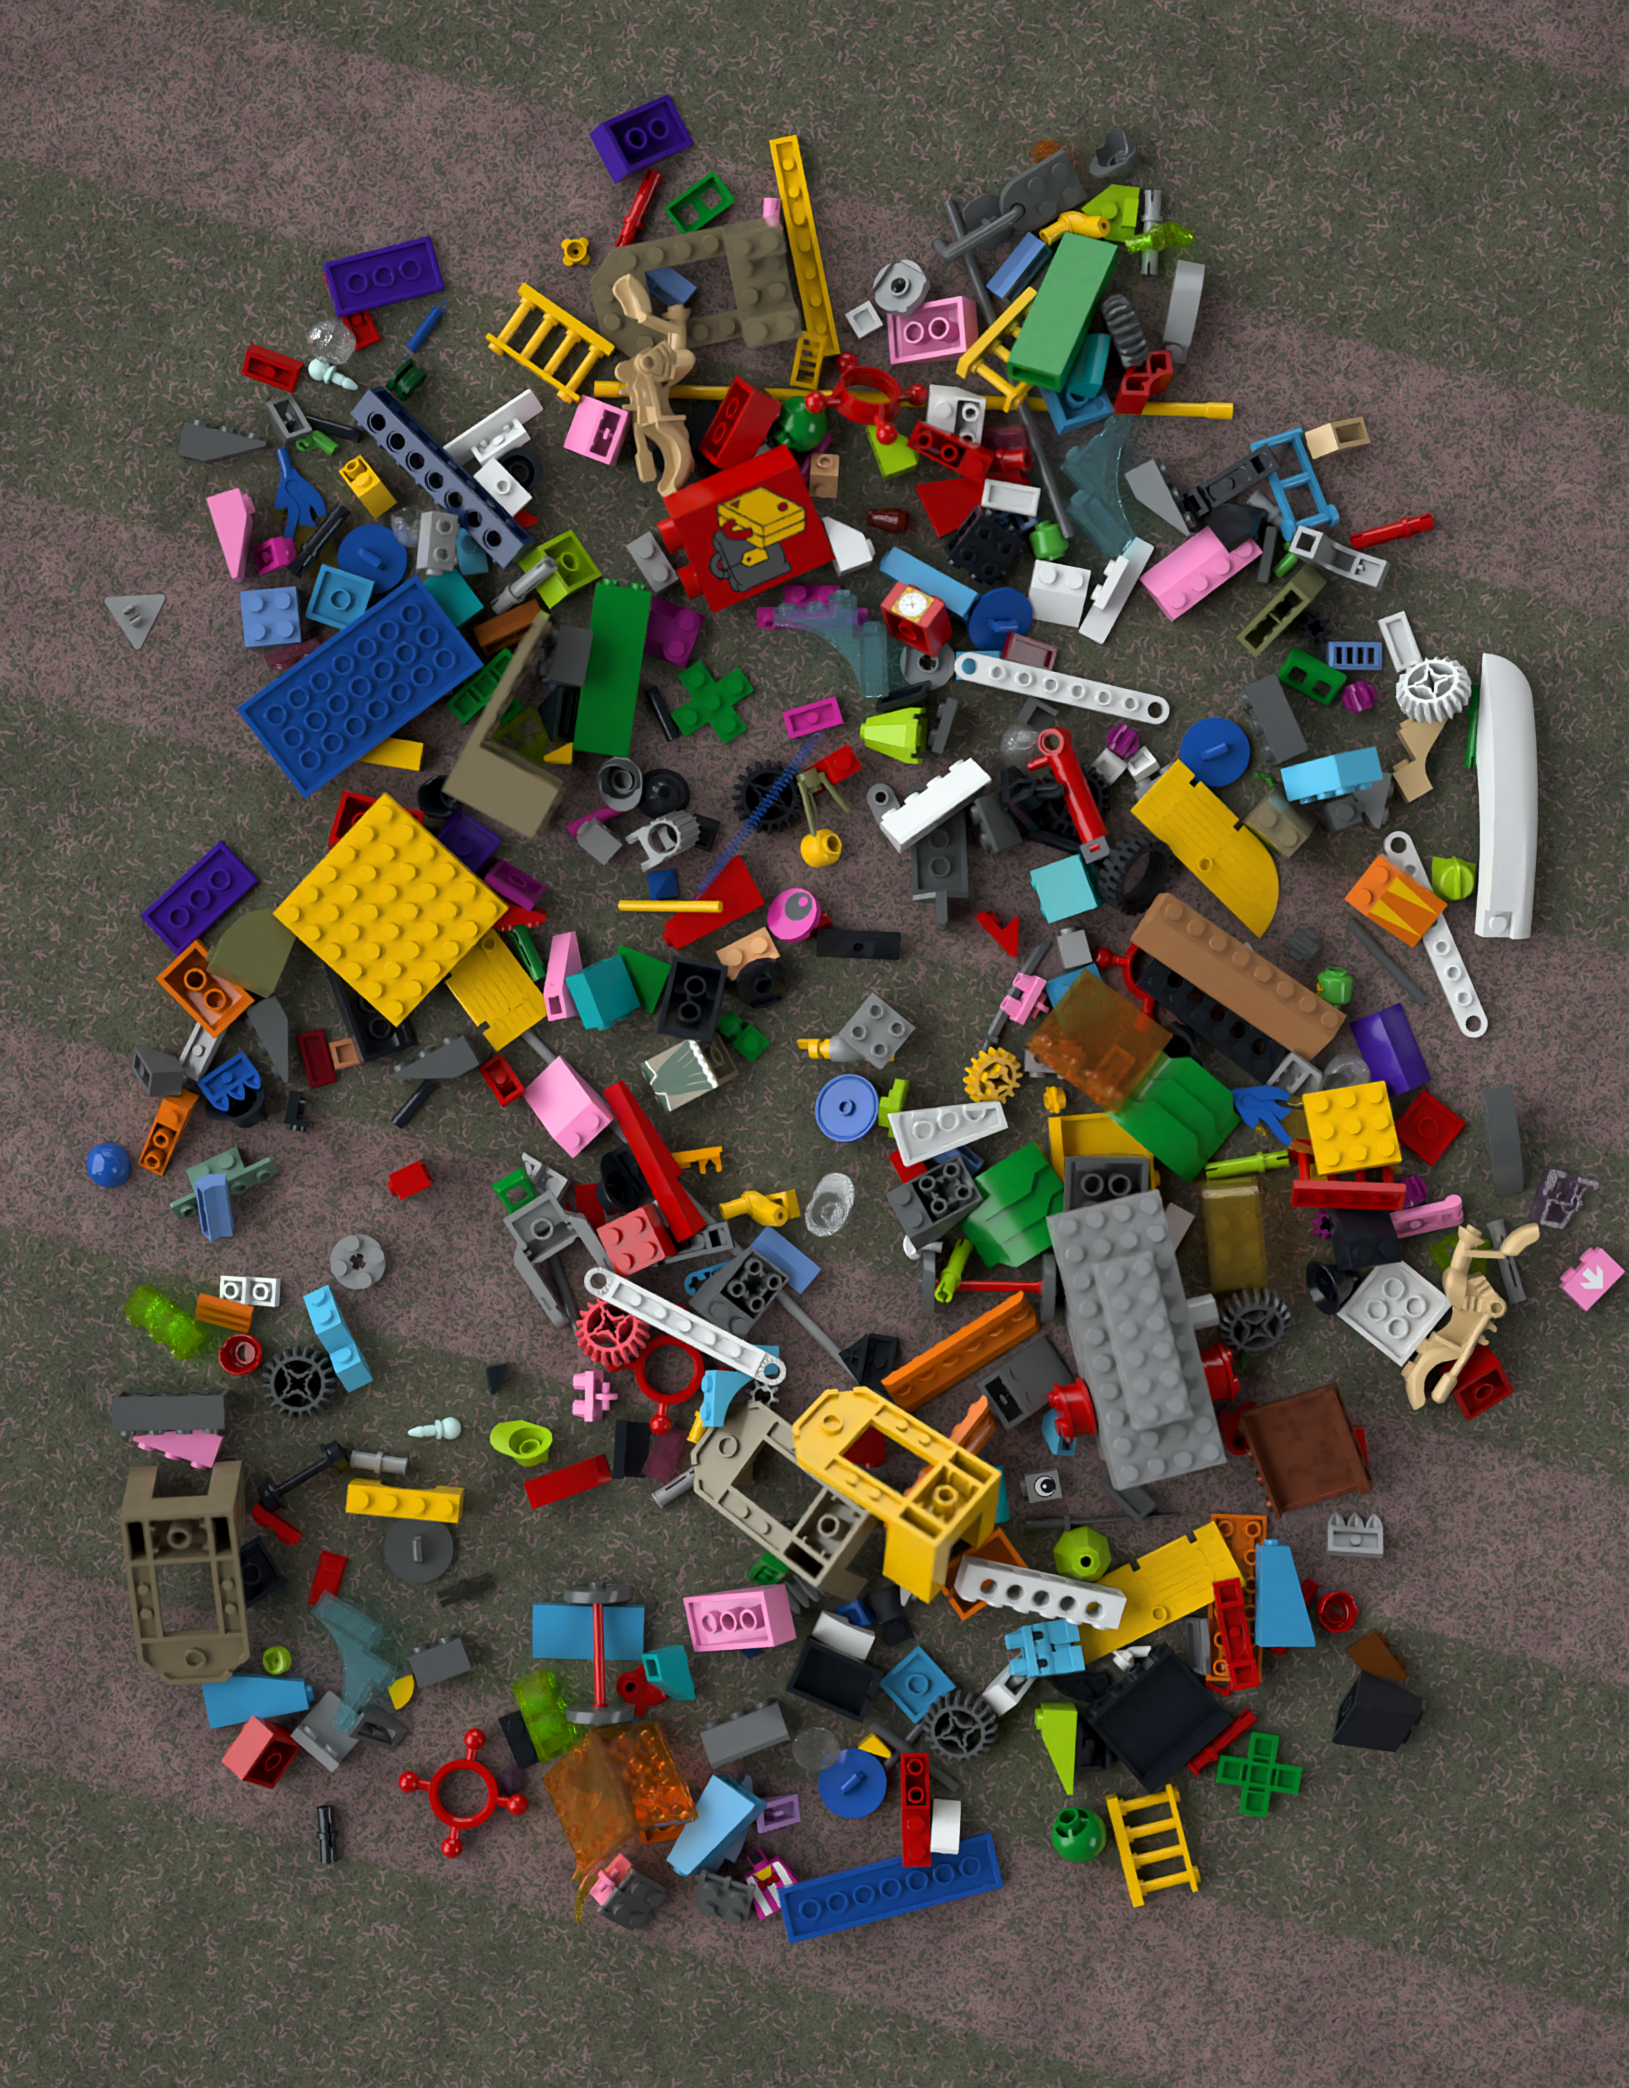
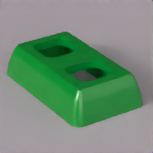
M711 172L665 207V211L680 232L684 234L698 230L730 206L735 199L715 172ZM709 188H714L721 197V202L712 209H709L700 197ZM688 204H691L699 214V219L691 225H686L678 215L679 210Z
M1298 648L1291 649L1278 671V678L1282 682L1326 706L1332 704L1347 680L1345 674ZM1293 667H1298L1307 672V676L1302 683L1288 676ZM1318 680H1322L1332 687L1327 696H1323L1312 689Z
M519 1168L492 1185V1189L509 1215L540 1196L539 1191L524 1168ZM517 1186H522L527 1193V1197L517 1203H512L507 1193Z

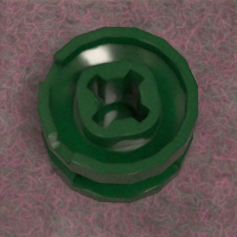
M411 358L395 371L385 386L390 392L395 391L397 398L402 402L411 397L415 389L424 382L428 375L423 368L418 369L416 367L417 363Z

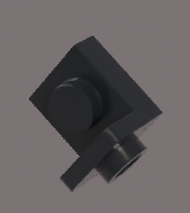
M290 1090L284 1123L291 1124L290 1130L306 1132L307 1127H314L313 1121L298 1119L299 1114L304 1115L306 1098H302L303 1092Z

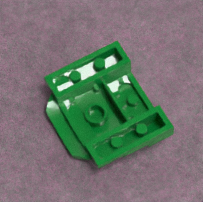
M1160 1048L1154 1052L1104 1110L1128 1134L1188 1183L1208 1163L1207 1160L1242 1120L1241 1116L1233 1110V1093L1191 1057L1171 1058Z
M1035 1140L973 1179L984 1201L958 1223L988 1269L998 1262L1017 1268L1052 1245L1045 1216L1063 1212L1064 1182L1038 1141Z

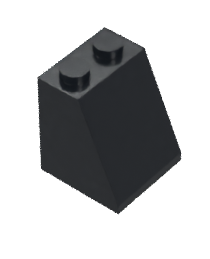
M1361 1670L1338 1708L1332 1742L1338 1745L1396 1752L1401 1743H1407L1413 1724L1417 1726L1422 1719L1424 1713L1421 1710L1422 1697Z

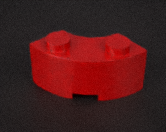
M1170 350L1149 353V359L1144 361L1142 366L1137 365L1128 368L1115 397L1114 414L1141 415L1148 397L1166 391L1173 375Z

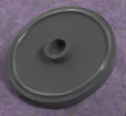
M401 1518L391 1527L386 1536L384 1553L389 1567L398 1577L413 1583H425L438 1578L448 1568L454 1553V1543L449 1529L442 1521Z

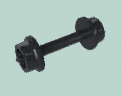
M336 1440L329 1444L322 1443L319 1447L324 1457L277 1486L275 1481L268 1476L265 1478L266 1482L257 1488L261 1497L260 1503L264 1504L270 1512L280 1508L285 1510L288 1508V1503L283 1495L326 1468L331 1467L334 1473L340 1476L342 1470L350 1464L349 1458L346 1455L347 1449L341 1447Z

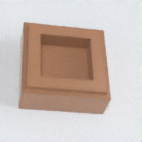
M351 1038L329 1043L335 1070L360 1064Z

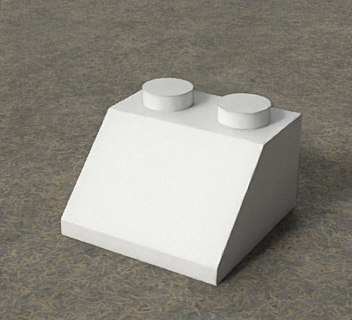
M829 517L822 518V527L835 556L832 562L838 577L870 566L873 555H875L870 538L865 540L863 533Z
M1036 560L1027 598L1032 607V619L1078 628L1091 570Z

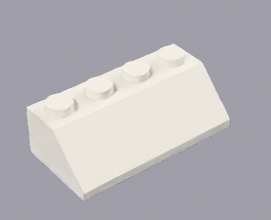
M971 758L965 762L963 759L957 761L949 768L951 772L942 778L940 775L935 777L927 784L928 789L923 793H913L905 799V806L898 811L896 808H893L882 816L884 821L880 823V828L899 854L990 789L991 778Z

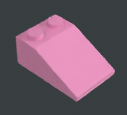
M963 296L921 303L914 310V313L908 317L887 313L891 365L959 360L979 339L976 301Z
M239 488L206 499L231 577L239 584L244 582L253 525L251 514L256 511L251 497L247 493L244 494Z
M561 1055L526 1088L527 1092L523 1094L551 1136L572 1158L615 1118L611 1107Z

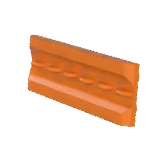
M1021 1290L1007 1298L1006 1301L997 1307L985 1312L972 1323L962 1327L944 1341H940L930 1350L915 1357L902 1368L892 1372L881 1382L897 1406L906 1413H910L1037 1332L1041 1321Z
M982 1395L978 1402H974L970 1406L966 1418L962 1423H958L953 1428L949 1438L950 1441L974 1456L978 1454L996 1430V1422L989 1408L990 1405L987 1397ZM931 1463L929 1466H925L920 1471L916 1483L912 1488H908L902 1496L907 1498L935 1466ZM884 1521L883 1526L885 1528L886 1533L888 1534L889 1523Z
M1211 1513L1210 1522L1215 1521L1247 1584L1241 1587L1245 1603L1244 1609L1259 1681L1262 1682L1263 1647L1254 1644L1256 1544H1264V1539H1266L1267 1516ZM1213 1601L1207 1604L1212 1674H1205L1207 1681H1230L1215 1603Z

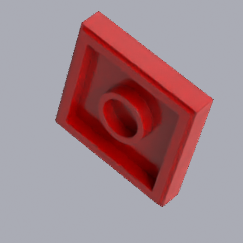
M1422 1089L1394 1126L1397 1140L1432 1167L1467 1123L1426 1090Z

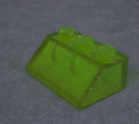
M146 1282L135 1289L122 1310L127 1314L125 1318L136 1327H139L141 1324L149 1331L147 1335L158 1344H161L163 1341L171 1348L169 1352L180 1361H183L184 1358L190 1361L212 1334Z
M544 1666L514 1678L511 1687L540 1763L544 1764L574 1748V1740L578 1738L573 1723L567 1724L565 1719L566 1704L563 1697L557 1698L554 1688L558 1687L553 1671L547 1672Z

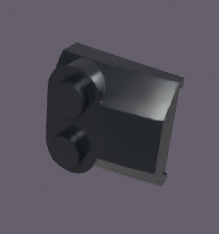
M260 1535L241 1546L240 1550L246 1610L289 1582L267 1551Z

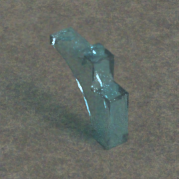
M1129 414L1112 415L1103 423L1104 428L1102 431L1094 436L1086 446L1071 448L1065 455L1066 460L1060 466L1062 471L1079 489L1072 496L1071 504L1065 511L1106 558L1122 556L1137 537L1124 514L1117 481L1121 448L1127 433L1135 422Z
M837 590L834 594H829V605H823L822 602L807 603V606L796 607L793 603H783L779 607L773 608L774 626L796 627L814 633L827 640L845 657L858 680L861 698L889 696L886 624L880 625L878 621H867L863 625H858L857 593H851L850 590Z
M325 1589L310 1613L327 1628L340 1653L343 1667V1689L339 1707L330 1726L343 1734L345 1729L350 1730L356 1722L358 1716L355 1714L361 1705L364 1707L373 1694L370 1691L371 1688L375 1687L381 1692L385 1687L390 1688L397 1677V1674L394 1673L397 1668L370 1651L372 1646L377 1647L382 1640L384 1626Z

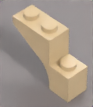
M1449 717L1443 718L1442 724L1438 720H1434L1431 725L1427 720L1419 724L1416 719L1410 720V718L1400 723L1402 729L1396 733L1411 757L1412 762L1409 763L1406 758L1394 765L1393 769L1395 772L1391 773V779L1395 781V786L1405 803H1409L1433 789L1425 770L1426 756Z

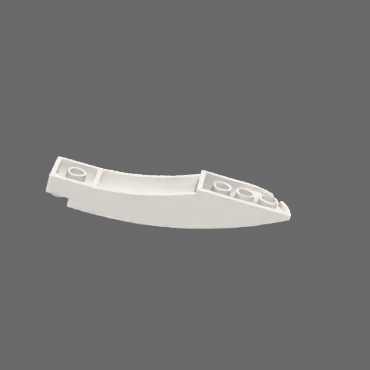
M1483 653L1476 747L1480 812V860L1475 934L1482 937L1525 939L1531 936L1538 829L1537 746L1533 697L1526 677L1516 665L1503 657Z

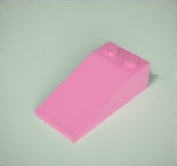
M785 1584L763 1585L683 1598L694 1652L774 1647L796 1639Z

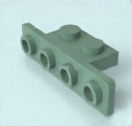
M235 1146L187 1169L186 1172L194 1192L170 1203V1207L179 1219L194 1216L199 1211L194 1182L208 1174H226L229 1195L232 1196L243 1193L247 1188L259 1182L270 1180L274 1175L279 1174V1169L271 1157L246 1167L239 1149Z

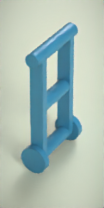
M1300 427L1251 443L1250 445L1253 452L1266 443L1271 449L1291 442L1303 473L1283 480H1279L1276 471L1267 476L1284 518L1280 523V530L1283 538L1288 542L1294 539L1299 525L1310 529L1325 523L1329 527L1339 524L1337 509L1334 505H1327L1301 441L1304 433ZM1307 483L1319 514L1295 521L1284 491Z

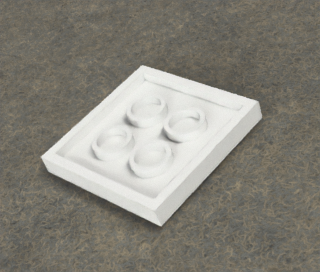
M1401 1260L1399 1263L1373 1267L1336 1315L1402 1367L1416 1350L1422 1339L1429 1334L1450 1308L1451 1304L1442 1292Z

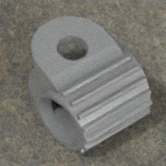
M675 810L657 818L651 824L625 837L627 843L632 844L640 840L649 860L641 864L643 872L695 846V842L699 840L698 835L701 833L698 828L700 824H697L695 820L696 817H692L690 812L686 813L684 810ZM670 826L675 829L678 840L673 838ZM657 831L666 848L663 852L659 851L652 843L651 834Z

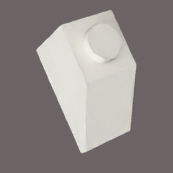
M1021 1652L1014 1658V1660L1022 1658ZM1008 1665L989 1684L981 1696L986 1704H990L991 1709L1000 1717L1019 1702L1036 1678L1026 1679L1025 1676H1012L1010 1666Z

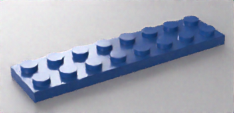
M985 1832L959 1839L958 1854L931 1852L930 1867H903L902 1855L778 1887L776 1891L788 1942L793 1944L1002 1888L1003 1883L991 1833Z

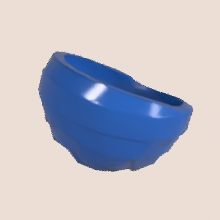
M102 1143L94 1147L87 1157L88 1175L96 1184L104 1188L118 1187L130 1175V1157L121 1146L114 1143Z

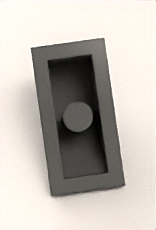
M135 1045L132 1071L149 1097L181 1095L182 1084L186 1083V1071L181 1067L176 1057L142 1045Z

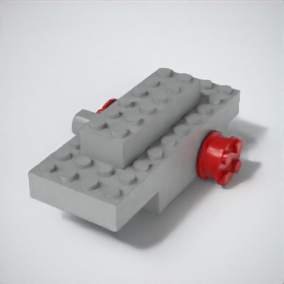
M1152 1189L1045 1216L1065 1296L1060 1297L1080 1376L1072 1384L1060 1386L1058 1383L1053 1384L1052 1392L1047 1393L1051 1409L1055 1408L1057 1419L1054 1420L1057 1435H1062L1068 1444L1072 1443L1075 1437L1087 1434L1091 1438L1095 1437L1100 1459L1107 1462L1112 1487L1116 1490H1123L1226 1463L1212 1405L1214 1401L1225 1398L1229 1402L1234 1401L1236 1393L1240 1392V1385L1237 1377L1233 1376L1230 1365H1233V1357L1230 1349H1224L1219 1341L1214 1342L1211 1348L1200 1351L1198 1349L1194 1331L1218 1325L1219 1315L1212 1294L1190 1299L1185 1297L1159 1189Z

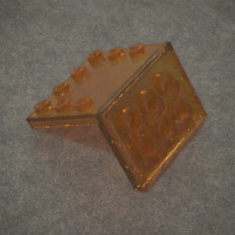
M1084 968L1024 1048L1109 1114L1114 1115L1120 1110L1124 1104L1122 1102L1174 1035Z
M657 1719L591 1728L542 1777L583 1876L592 1875L637 1831L691 1823L699 1817Z

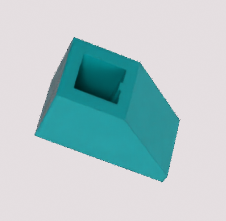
M668 1645L641 1654L646 1678L649 1683L676 1701L696 1699L694 1682L691 1679L687 1664L688 1657L683 1645Z

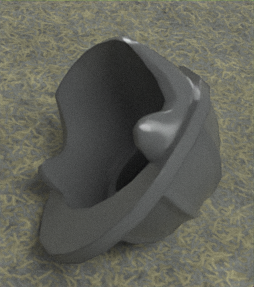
M1115 128L1105 134L1103 146L1094 151L1095 157L1089 166L1090 174L1095 178L1106 176L1118 178L1125 177L1128 173H1131L1138 161V144L1121 129Z
M615 756L605 761L597 774L599 792L610 808L621 812L633 809L640 802L643 793V775L639 766L627 757Z

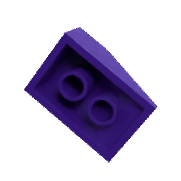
M669 94L602 122L589 134L615 184L648 169L694 144Z

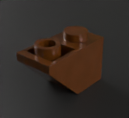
M1371 1629L1345 1648L1361 1670L1375 1676L1405 1680L1408 1677L1403 1671L1407 1668L1406 1664L1398 1654L1394 1657L1387 1649L1391 1644L1382 1632L1376 1634Z

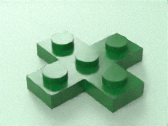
M507 648L502 650L486 666L483 665L462 682L465 686L445 703L464 725L482 708H487L514 657ZM514 697L508 709H505L502 717L497 716V718L501 719L500 723L505 726L524 707Z
M700 660L677 676L693 698L670 714L685 737H688L709 722L725 745L747 730L732 706L751 694L754 689L739 667L717 683H715Z
M1251 1730L1247 1757L1219 1754L1215 1781L1242 1786L1238 1808L1239 1814L1266 1818L1271 1791L1298 1795L1302 1766L1275 1762L1279 1742L1278 1734Z

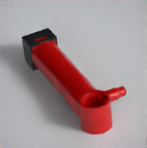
M1061 726L1046 729L1041 732L1037 742L1040 751L1045 755L1029 762L1027 768L1029 771H1033L1050 765L1057 783L1060 782L1064 785L1065 795L1063 798L1083 844L1079 847L1086 864L1108 856L1111 849L1116 850V841L1113 834H1108L1072 747L1071 733ZM1052 734L1059 738L1058 748L1053 747L1051 744Z

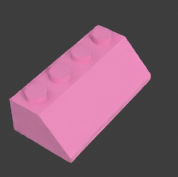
M1206 526L1138 579L1170 622H1173L1263 552L1254 540L1250 538L1228 553L1211 529Z

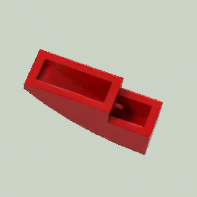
M601 1454L525 1480L523 1484L531 1508L535 1509L611 1481L612 1477L605 1456Z

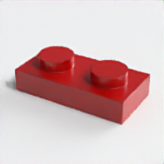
M260 1501L250 1512L255 1516L253 1520L265 1529L268 1526L277 1532L276 1538L286 1545L292 1543L295 1546L304 1535L277 1513L270 1512Z

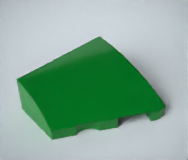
M620 945L616 956L621 955L639 1003L647 1013L653 1014L671 965Z

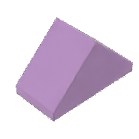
M798 1794L760 1798L768 1805L756 1818L758 1833H764L800 1822Z

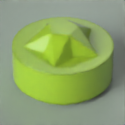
M282 1646L267 1649L263 1655L265 1669L272 1675L288 1671L291 1666V1656L288 1650Z

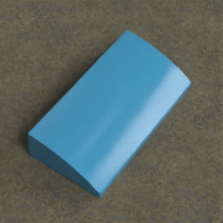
M1070 370L1061 393L1039 387L1058 435L1082 428L1113 414L1114 410L1103 384L1094 399L1069 393L1067 390L1071 375Z
M534 1602L533 1658L594 1659L593 1604ZM604 1604L605 1660L642 1661L641 1654L644 1653L645 1605Z

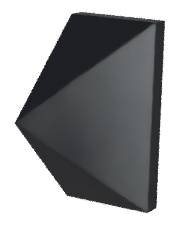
M930 680L881 694L876 703L875 710L877 713H890L910 707H922L932 683Z
M556 686L537 707L549 741L574 742L581 687Z

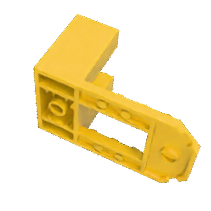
M853 1387V1391L838 1392V1389L825 1390L792 1425L797 1465L889 1523L883 1575L927 1604L945 1586L949 1550L954 1542L960 1537L978 1549L993 1532L1002 1473L867 1387ZM870 1425L935 1466L907 1498L841 1457Z

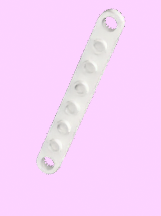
M972 652L960 655L954 664V670L960 679L1028 696L1031 695L1045 700L1149 724L1162 723L1169 715L1168 703L1159 696ZM965 659H971L976 663V670L971 675L964 673L962 670V662ZM1152 702H1156L1161 706L1162 713L1158 718H1152L1148 714V706Z
M1401 831L1389 834L1384 841V850L1387 857L1433 892L1410 836ZM1395 837L1402 838L1406 843V848L1402 853H1395L1391 849L1390 844ZM1441 913L1423 935L1422 940L1461 1032L1467 1037L1476 1038L1485 1033L1488 1026L1487 1018L1445 918ZM1470 1016H1477L1481 1021L1479 1030L1471 1032L1466 1028V1020Z
M595 1267L587 1272L584 1283L586 1289L591 1294L766 1385L775 1386L784 1380L786 1367L778 1358L602 1267ZM596 1273L603 1274L606 1277L607 1282L602 1289H594L590 1284L591 1277ZM771 1363L776 1364L780 1369L779 1377L773 1380L768 1379L764 1375V1368Z

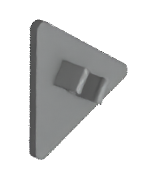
M163 594L107 597L104 602L133 647L139 650L166 597Z

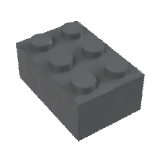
M1275 673L1239 690L1241 695L1237 697L1238 703L1242 711H1248L1252 719L1248 724L1253 736L1260 737L1263 746L1259 749L1266 763L1270 761L1272 766L1309 750Z

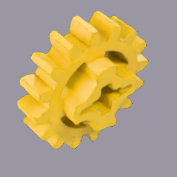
M989 1047L988 1054L981 1050L979 1051L980 1058L978 1060L975 1058L970 1059L973 1066L965 1068L969 1076L963 1078V1081L968 1084L964 1090L970 1094V1098L976 1103L998 1100L1005 1104V1097L1007 1095L1014 1096L1013 1087H1020L1016 1079L1022 1077V1073L1017 1070L1021 1065L1010 1052L1000 1047L997 1051Z

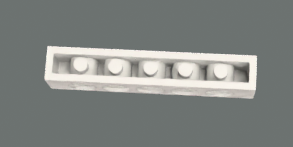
M967 1555L962 1557L954 1584L960 1597L967 1601L976 1602L977 1599L984 1600L989 1605L999 1608L1007 1605L1021 1613H1029V1611L1039 1612L1045 1618L1055 1619L1056 1616L1066 1618V1621L1081 1625L1082 1622L1090 1623L1093 1627L1100 1630H1108V1628L1118 1629L1127 1599L1121 1589ZM987 1579L993 1580L990 1586L981 1587L983 1581ZM1012 1585H1019L1016 1592L1007 1593ZM1038 1591H1045L1043 1597L1034 1599V1595ZM1064 1597H1072L1069 1603L1060 1604ZM1098 1602L1093 1610H1086L1090 1603Z

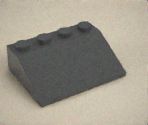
M1125 1153L1065 1156L1063 1212L1148 1191L1149 1158L1144 1154Z

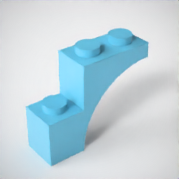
M329 1285L303 1296L316 1335L329 1353L334 1370L348 1393L374 1381L369 1366L341 1314Z
M753 1345L779 1359V1346ZM773 1363L766 1365L764 1375L778 1374V1366ZM705 1370V1376L702 1379L704 1404H702L700 1409L703 1426L723 1427L725 1414L732 1398L741 1387L754 1378L739 1370L736 1372Z

